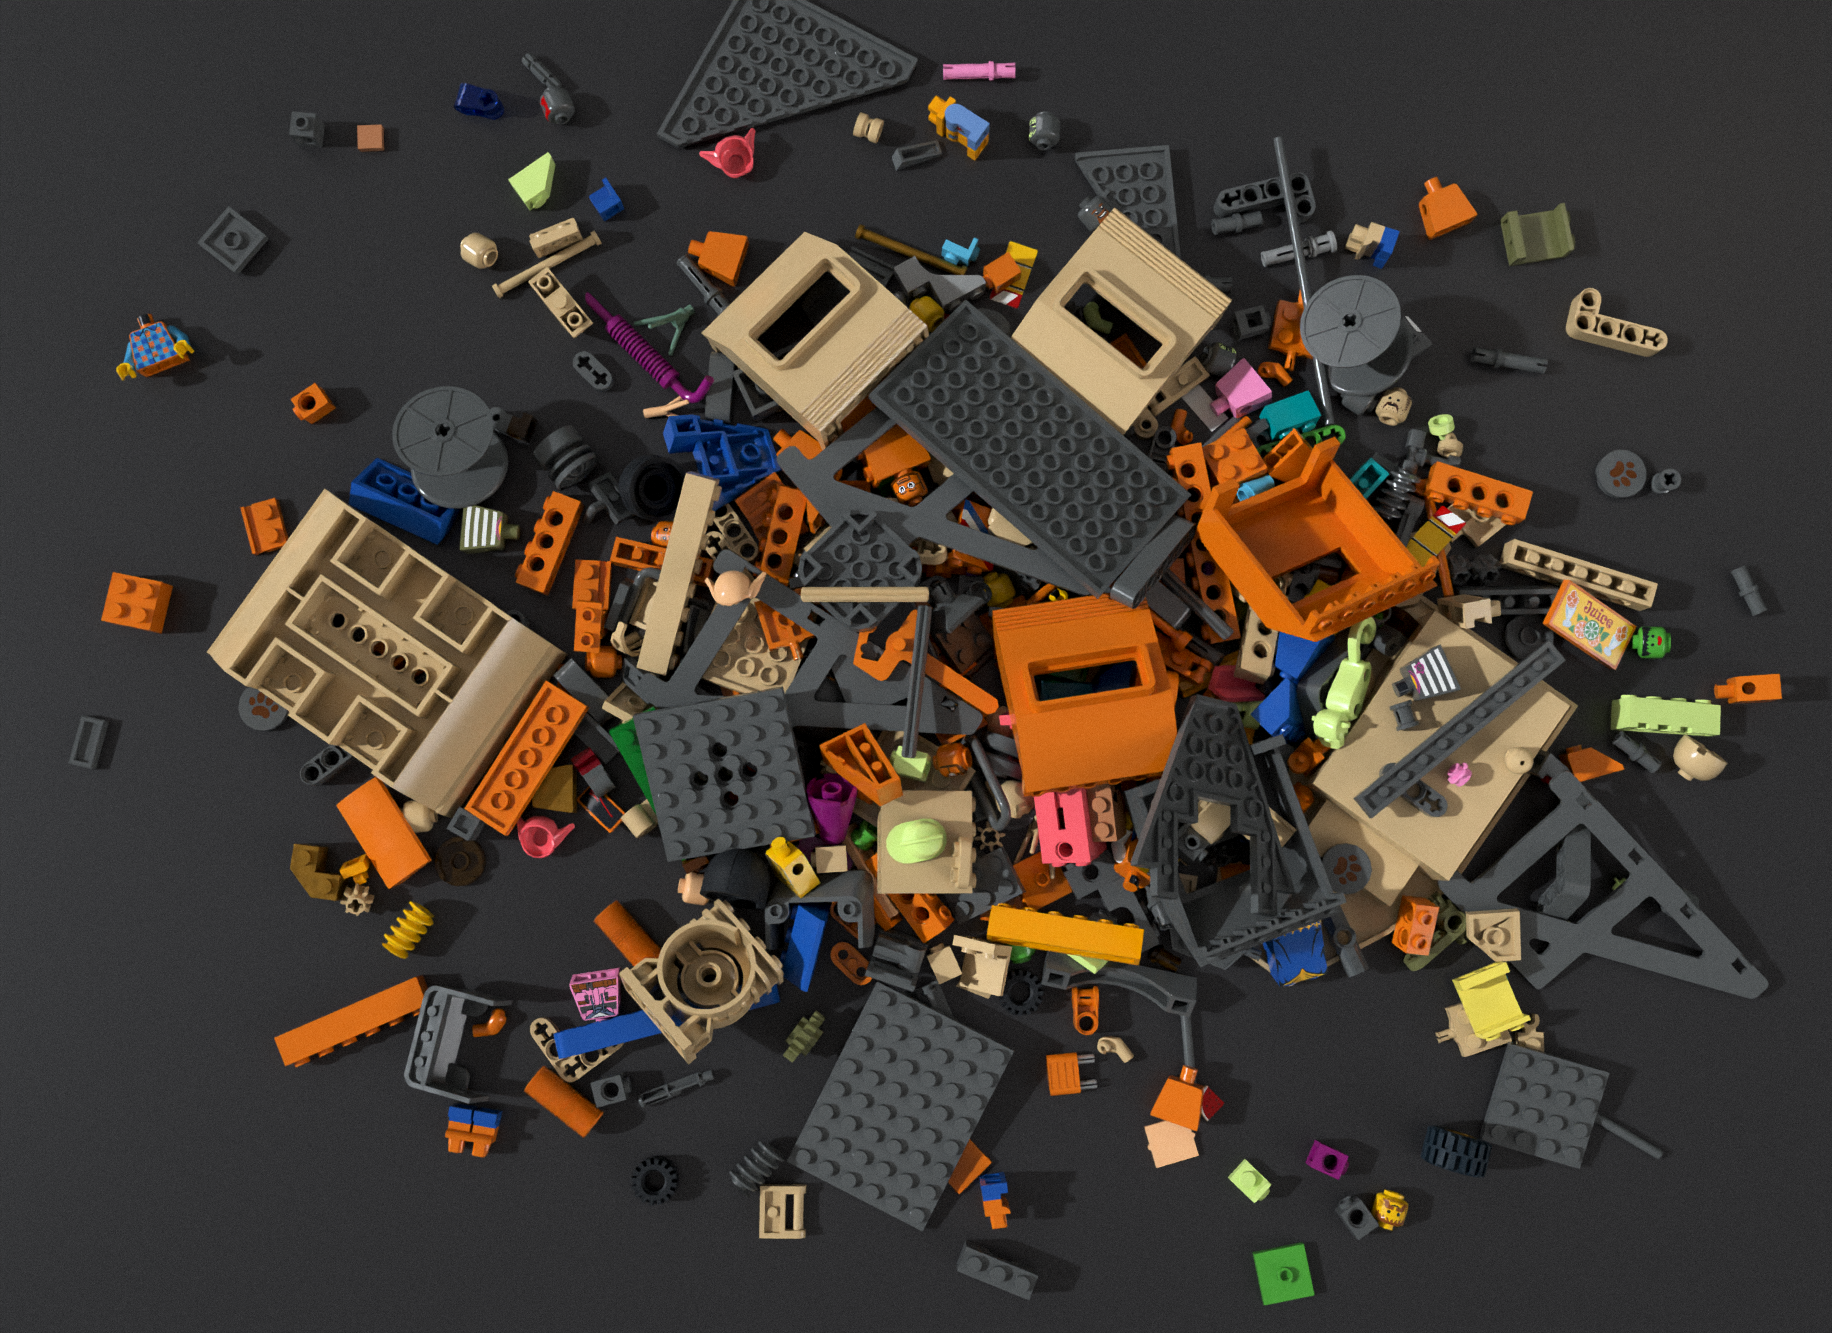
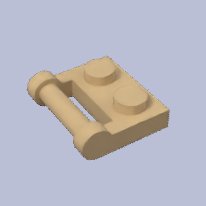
M806 1184L760 1185L759 1238L802 1239L806 1237V1229L803 1228ZM786 1194H794L792 1229H786Z

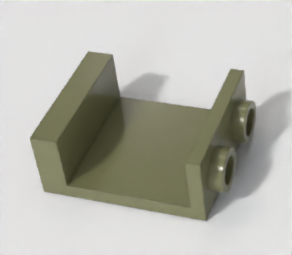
M1560 203L1551 211L1518 216L1517 211H1511L1501 218L1500 223L1509 266L1563 258L1574 250L1575 237L1571 234L1569 226L1571 217L1569 211L1566 210L1565 203Z

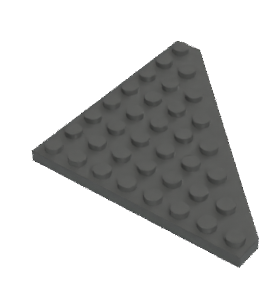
M733 0L659 128L657 136L677 148H682L902 85L908 82L918 64V58L807 0Z

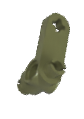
M1440 893L1431 895L1434 899L1433 901L1429 897L1427 898L1440 907L1435 925L1437 928L1434 930L1429 956L1407 953L1403 961L1411 971L1423 968L1454 940L1459 945L1467 942L1464 938L1466 936V915L1460 912L1450 899H1443ZM1453 916L1452 922L1448 925L1449 918Z

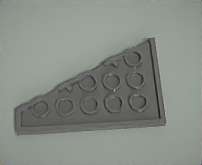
M1169 145L1075 153V162L1097 196H1102L1112 209H1118L1181 259Z

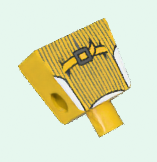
M777 837L772 841V847L766 851L765 855L775 876L799 898H802L820 884L805 855L790 841H786L784 837ZM793 867H795L796 871L798 872L797 875L793 874Z

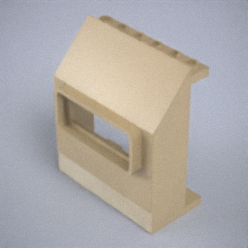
M1113 208L1038 297L1011 336V339L1125 436L1126 432L1209 331L1213 330L1218 324L1232 299L1122 212ZM1083 284H1087L1162 344L1144 368H1139L1064 308Z
M804 232L702 332L714 351L722 352L816 438L822 450L844 434L841 421L906 356H909L929 336L927 325L837 244ZM828 271L850 290V293L782 360H779L757 339Z

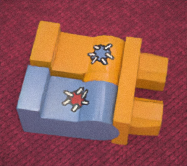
M936 95L928 106L930 111L928 120L936 125L937 134L942 137L945 134L949 140L953 142L958 141L967 147V156L975 161L989 142L990 123L962 105L956 104V100L951 96L947 101H944Z

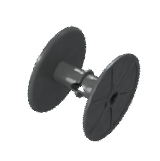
M1350 275L1335 279L1321 287L1310 298L1303 310L1300 321V334L1303 344L1315 359L1324 364L1328 386L1336 392L1355 397L1373 395L1392 386L1407 370L1413 354L1412 334L1407 324L1401 318L1400 304L1395 293L1384 282L1365 275Z
M453 386L431 388L411 398L396 416L392 430L395 451L400 459L411 468V477L418 492L431 503L445 508H466L476 505L496 492L507 473V450L501 438L493 431L494 426L491 412L485 402L471 391Z

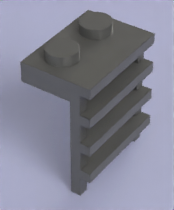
M881 927L879 934L903 942L912 940L923 944L926 948L928 947V941L923 943L919 938L893 929L885 932ZM872 955L865 976L912 992L916 987L919 972L916 974L905 972L897 964Z

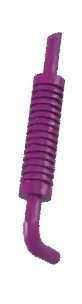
M589 292L586 293L585 300L587 305L607 323L604 330L636 362H639V365L646 372H649L664 389L671 387L683 400H689V403L700 402L705 397L714 382L713 377L706 375L698 389L694 393L690 392L677 380L680 373L659 355L620 314L613 317Z

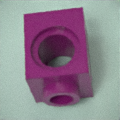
M1315 1140L1305 1163L1311 1168L1339 1180L1340 1176L1344 1175L1348 1169L1349 1161L1347 1160L1349 1156ZM1334 1155V1163L1329 1167H1325V1157Z

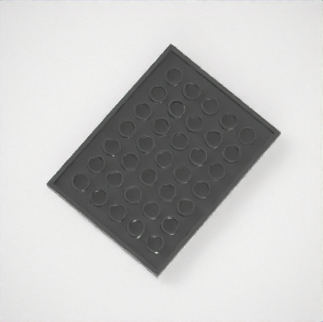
M877 980L787 1162L923 1232L1014 1053V1049Z

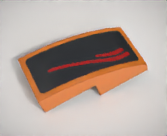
M590 786L576 799L609 833H612L622 823L620 818L626 813L608 794L599 799Z

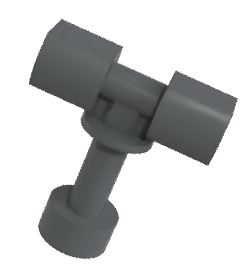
M1416 429L1409 431L1405 445L1408 452L1406 460L1401 462L1400 467L1414 474L1417 473L1418 467L1422 468L1424 464L1433 465L1437 461L1454 467H1460V457L1449 455L1445 459L1427 454V449L1423 448L1426 432Z

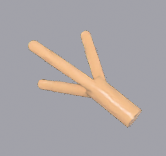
M679 396L665 406L644 409V417L647 419L659 416H679L669 411L689 404V400H683Z

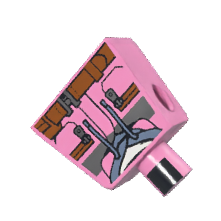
M620 968L572 975L569 985L583 1020L595 1019L598 1022L619 1015L621 1007Z

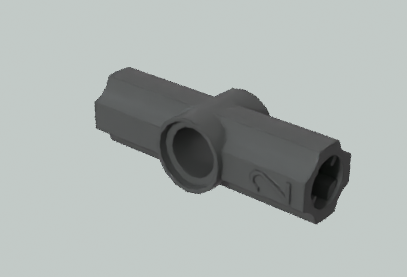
M1338 905L1341 913L1325 918L1322 922L1329 935L1330 944L1335 948L1348 978L1369 970V966L1356 941L1355 931L1350 927L1341 906ZM1339 931L1347 934L1348 942L1346 945L1338 942L1337 934Z

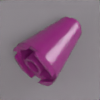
M838 773L824 774V778L817 781L816 777L807 784L806 793L822 841L829 845H838L846 839L858 789Z

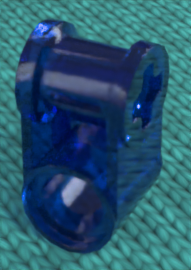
M468 83L460 84L454 104L455 110L462 114L475 115L491 120H496L503 115V103L493 90L476 87Z

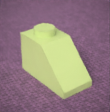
M547 152L508 179L529 210L541 207L546 202V199L550 197L555 163L549 152Z

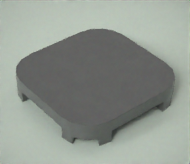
M849 509L841 514L842 518L807 552L804 551L799 558V578L804 587H917L922 575L920 556L915 549L912 550L878 517L877 513L870 509L851 511ZM901 602L819 603L849 630L865 632L878 626Z

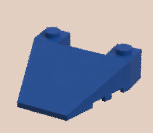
M698 415L668 417L663 436L669 454L693 452L699 474L720 479L718 486H721L722 490L719 500L714 501L713 511L733 501L773 472L778 474L781 471L768 429L737 423V426L723 424V420L714 419V422L702 420Z

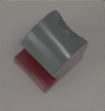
M590 747L570 759L599 799L616 788L609 774Z

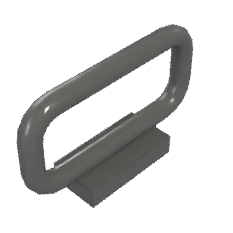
M653 567L644 568L638 572L634 580L626 577L620 583L604 628L614 631L617 628L618 622H623L628 626L645 579L652 577L659 580L660 569ZM616 649L617 653L623 657H632Z
M973 734L966 735L961 743L965 747H972L1001 811V817L998 819L996 815L999 813V810L985 785L980 769L977 768L974 769L976 773L964 790L972 791V797L976 799L975 812H972V818L974 822L987 819L994 830L1002 831L1011 819L1009 802L979 739Z

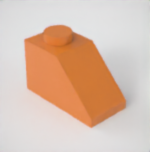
M1581 745L1566 748L1567 753L1559 755L1560 761L1580 782L1624 770L1621 763L1592 747L1582 749Z

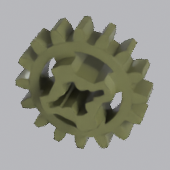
M815 1011L809 1020L802 1017L785 1040L790 1046L783 1056L792 1063L800 1053L806 1056L823 1033L819 1027L825 1020V1017L818 1011Z

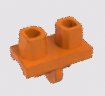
M1307 738L1288 757L1287 766L1293 773H1303L1306 777L1325 758L1323 754L1328 752L1330 747L1323 746L1319 739L1312 742L1310 738Z

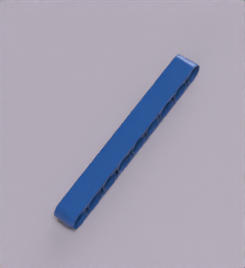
M777 984L771 988V993L768 995L763 994L760 997V1002L757 1004L753 1003L749 1010L780 1002ZM738 985L736 991L738 994L741 992L742 985ZM684 999L693 1008L707 1009L694 1005L689 999ZM641 1010L553 1033L558 1058L562 1059L662 1032L647 1014ZM675 1015L671 1017L678 1027L684 1023Z

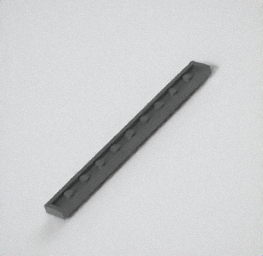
M1550 641L1545 642L1353 799L1369 818H1373L1566 660Z

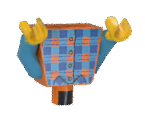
M144 314L137 318L141 329L130 333V342L127 346L124 362L117 366L116 372L122 381L125 380L127 375H130L131 378H136L135 369L143 376L149 377L189 361L190 359L186 352L193 353L194 350L190 346L188 336L175 326H168L162 321L155 323L152 314Z

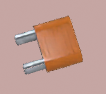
M1074 1052L1046 1055L1050 1096L1081 1093V1090L1097 1088L1096 1079L1080 1081L1078 1064L1094 1063L1095 1059H1087L1094 1058V1054L1077 1055Z

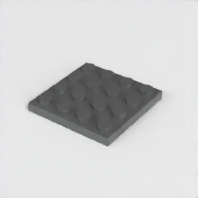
M1508 1042L1479 1138L1489 1143L1580 1169L1609 1072Z

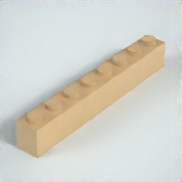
M692 471L687 472L685 475L636 668L666 676L676 667L678 656L675 655L676 647H680L683 641L684 632L681 631L683 622L686 623L689 618L690 608L687 605L689 598L693 599L697 584H694L693 581L695 574L699 575L702 568L703 560L699 558L701 550H705L708 544L709 536L706 535L708 525L712 526L715 511L712 508L714 501H718L722 487L718 486L720 479Z

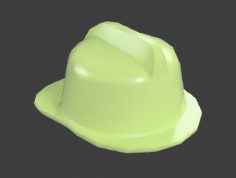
M919 819L895 826L888 834L886 848L889 855L895 861L903 864L915 863L939 856L945 849L947 836L944 827L938 821Z

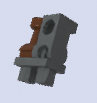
M1338 553L1329 554L1290 572L1293 574V578L1285 595L1289 596L1288 600L1291 604L1304 599L1305 595L1311 592L1313 584L1318 579L1329 586H1332L1337 581L1342 561H1338Z

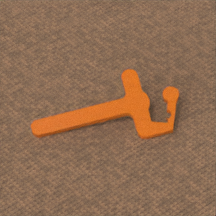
M917 610L911 611L900 629L888 637L886 650L878 661L861 657L864 654L861 652V646L867 644L869 634L874 633L877 626L870 631L859 632L853 664L878 681L887 680L900 661L904 660L912 664ZM927 653L925 674L988 715L996 712L999 707L996 698Z

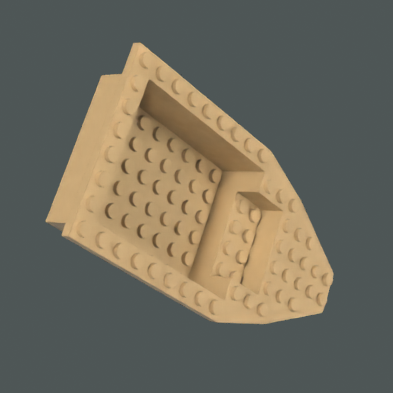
M1423 595L1415 607L1403 609L1419 623L1403 647L1391 657L1372 648L1365 657L1364 661H1369L1371 664V673L1375 678V685L1369 698L1363 702L1358 718L1348 721L1351 723V726L1348 728V735L1344 736V745L1340 749L1330 748L1328 752L1323 754L1325 758L1306 777L1303 773L1296 774L1290 769L1288 771L1293 785L1300 782L1313 793L1314 802L1305 812L1304 817L1320 858L1332 846L1348 843L1361 848L1370 859L1372 872L1369 882L1356 893L1344 894L1347 902L1340 905L1350 927L1356 933V941L1360 949L1395 930L1402 895L1424 897L1426 899L1429 897L1433 901L1432 894H1444L1438 887V880L1449 881L1456 870L1461 874L1531 775L1528 773L1518 775L1510 772L1504 761L1506 752L1513 747H1525L1532 753L1533 759L1540 749L1547 752L1578 707L1577 704L1541 680L1420 779L1446 799L1448 807L1445 814L1440 817H1428L1399 796L1376 816L1369 818L1353 798L1379 777L1381 767L1388 763H1397L1519 664L1471 629L1460 628L1438 613V606ZM1441 644L1461 689L1419 701H1414L1410 693L1397 697L1392 683L1403 679L1400 668L1428 649ZM1411 700L1412 704L1410 706L1415 720L1419 721V725L1397 731L1396 727L1398 725L1394 713L1390 710L1389 706ZM1455 763H1467L1468 768L1472 771L1470 779L1460 787L1451 784L1448 781L1449 775H1447L1449 768ZM1415 783L1406 791L1410 797L1415 798L1419 795L1420 789ZM1424 796V798L1419 801L1420 804L1422 801L1428 802L1431 805L1430 811H1439V807L1437 806V803L1439 802L1438 800L1429 801ZM1321 920L1328 967L1340 959L1335 948L1330 944L1329 935ZM1339 931L1337 940L1339 943L1346 945L1348 936L1346 933ZM1263 943L1252 947L1262 951V953L1259 955L1251 952V954L1260 956L1259 961L1251 959L1270 972Z

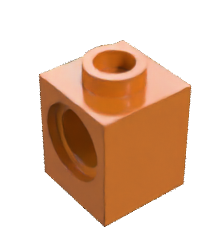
M1007 252L984 267L983 278L986 282V287L989 290L992 288L995 294L1020 280L1022 271L1010 253Z
M316 383L291 398L295 405L293 411L301 421L305 419L310 424L315 423L336 409L323 388ZM315 400L314 408L307 410L308 403Z

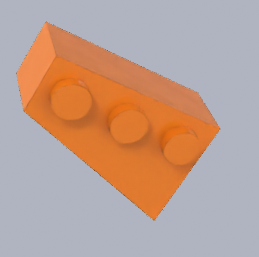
M865 723L819 745L823 762L880 807L903 796L898 774Z

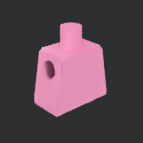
M1243 358L1216 383V394L1219 398L1209 405L1216 416H1219L1228 409L1235 418H1240L1272 402V391L1246 359Z

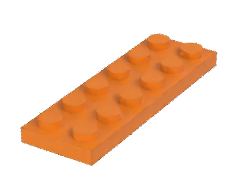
M546 680L464 809L503 835L508 836L590 707Z

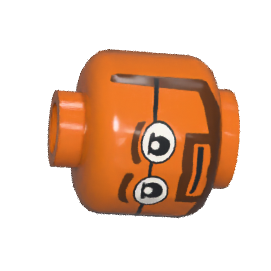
M912 468L894 475L895 480L891 483L898 502L904 505L908 504L909 507L918 505L923 500L922 497L928 492L921 473L913 471Z
M960 742L941 745L938 747L936 755L933 756L934 768L939 770L944 777L966 774L968 768L972 766L971 752L968 747H965Z

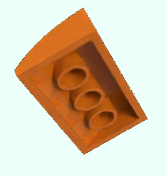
M374 777L336 805L388 889L402 884L432 860L410 824L404 818L403 813L388 789L379 778Z

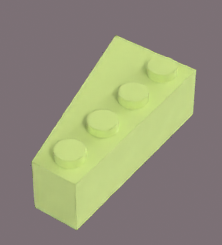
M1621 695V699L1612 700L1611 730L1708 737L1720 735L1721 705H1712L1711 700H1695V703L1686 702L1684 698L1662 700V697L1655 696L1640 698L1636 695Z

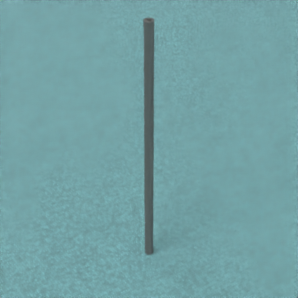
M1276 137L1273 141L1303 307L1305 308L1307 302L1312 297L1284 140L1283 137ZM1313 357L1325 426L1333 425L1335 422L1325 366Z

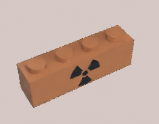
M1121 782L1115 785H1096L1093 788L1087 789L1093 842L1118 841L1127 834Z

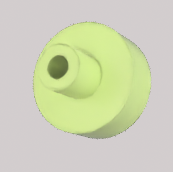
M1448 414L1437 415L1428 421L1430 433L1439 436L1440 440H1444L1446 434L1452 432L1455 428L1453 417Z

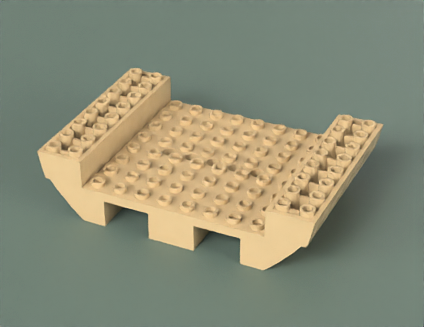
M326 489L320 494L207 651L226 673L243 685L258 689L290 712L288 714L289 717L328 744L340 746L373 769L371 774L438 814L453 818L457 809L464 803L502 749L507 736L519 724L545 681L551 679L559 664L568 655ZM342 614L345 622L341 627L336 628L333 624V619L336 615ZM363 628L365 637L362 641L356 642L353 634L355 630ZM379 642H383L386 648L385 652L380 656H376L374 654V646ZM399 656H403L406 660V665L401 670H397L394 667V661ZM420 670L425 671L426 680L422 684H417L414 680L415 673Z

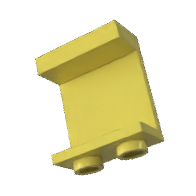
M1494 962L1452 980L1476 1037L1486 1039V1041L1499 1038L1501 1036L1500 1032L1505 1030H1519L1524 1027L1525 1022L1531 1020L1529 1015L1522 1014L1506 977V973L1510 972L1506 962Z

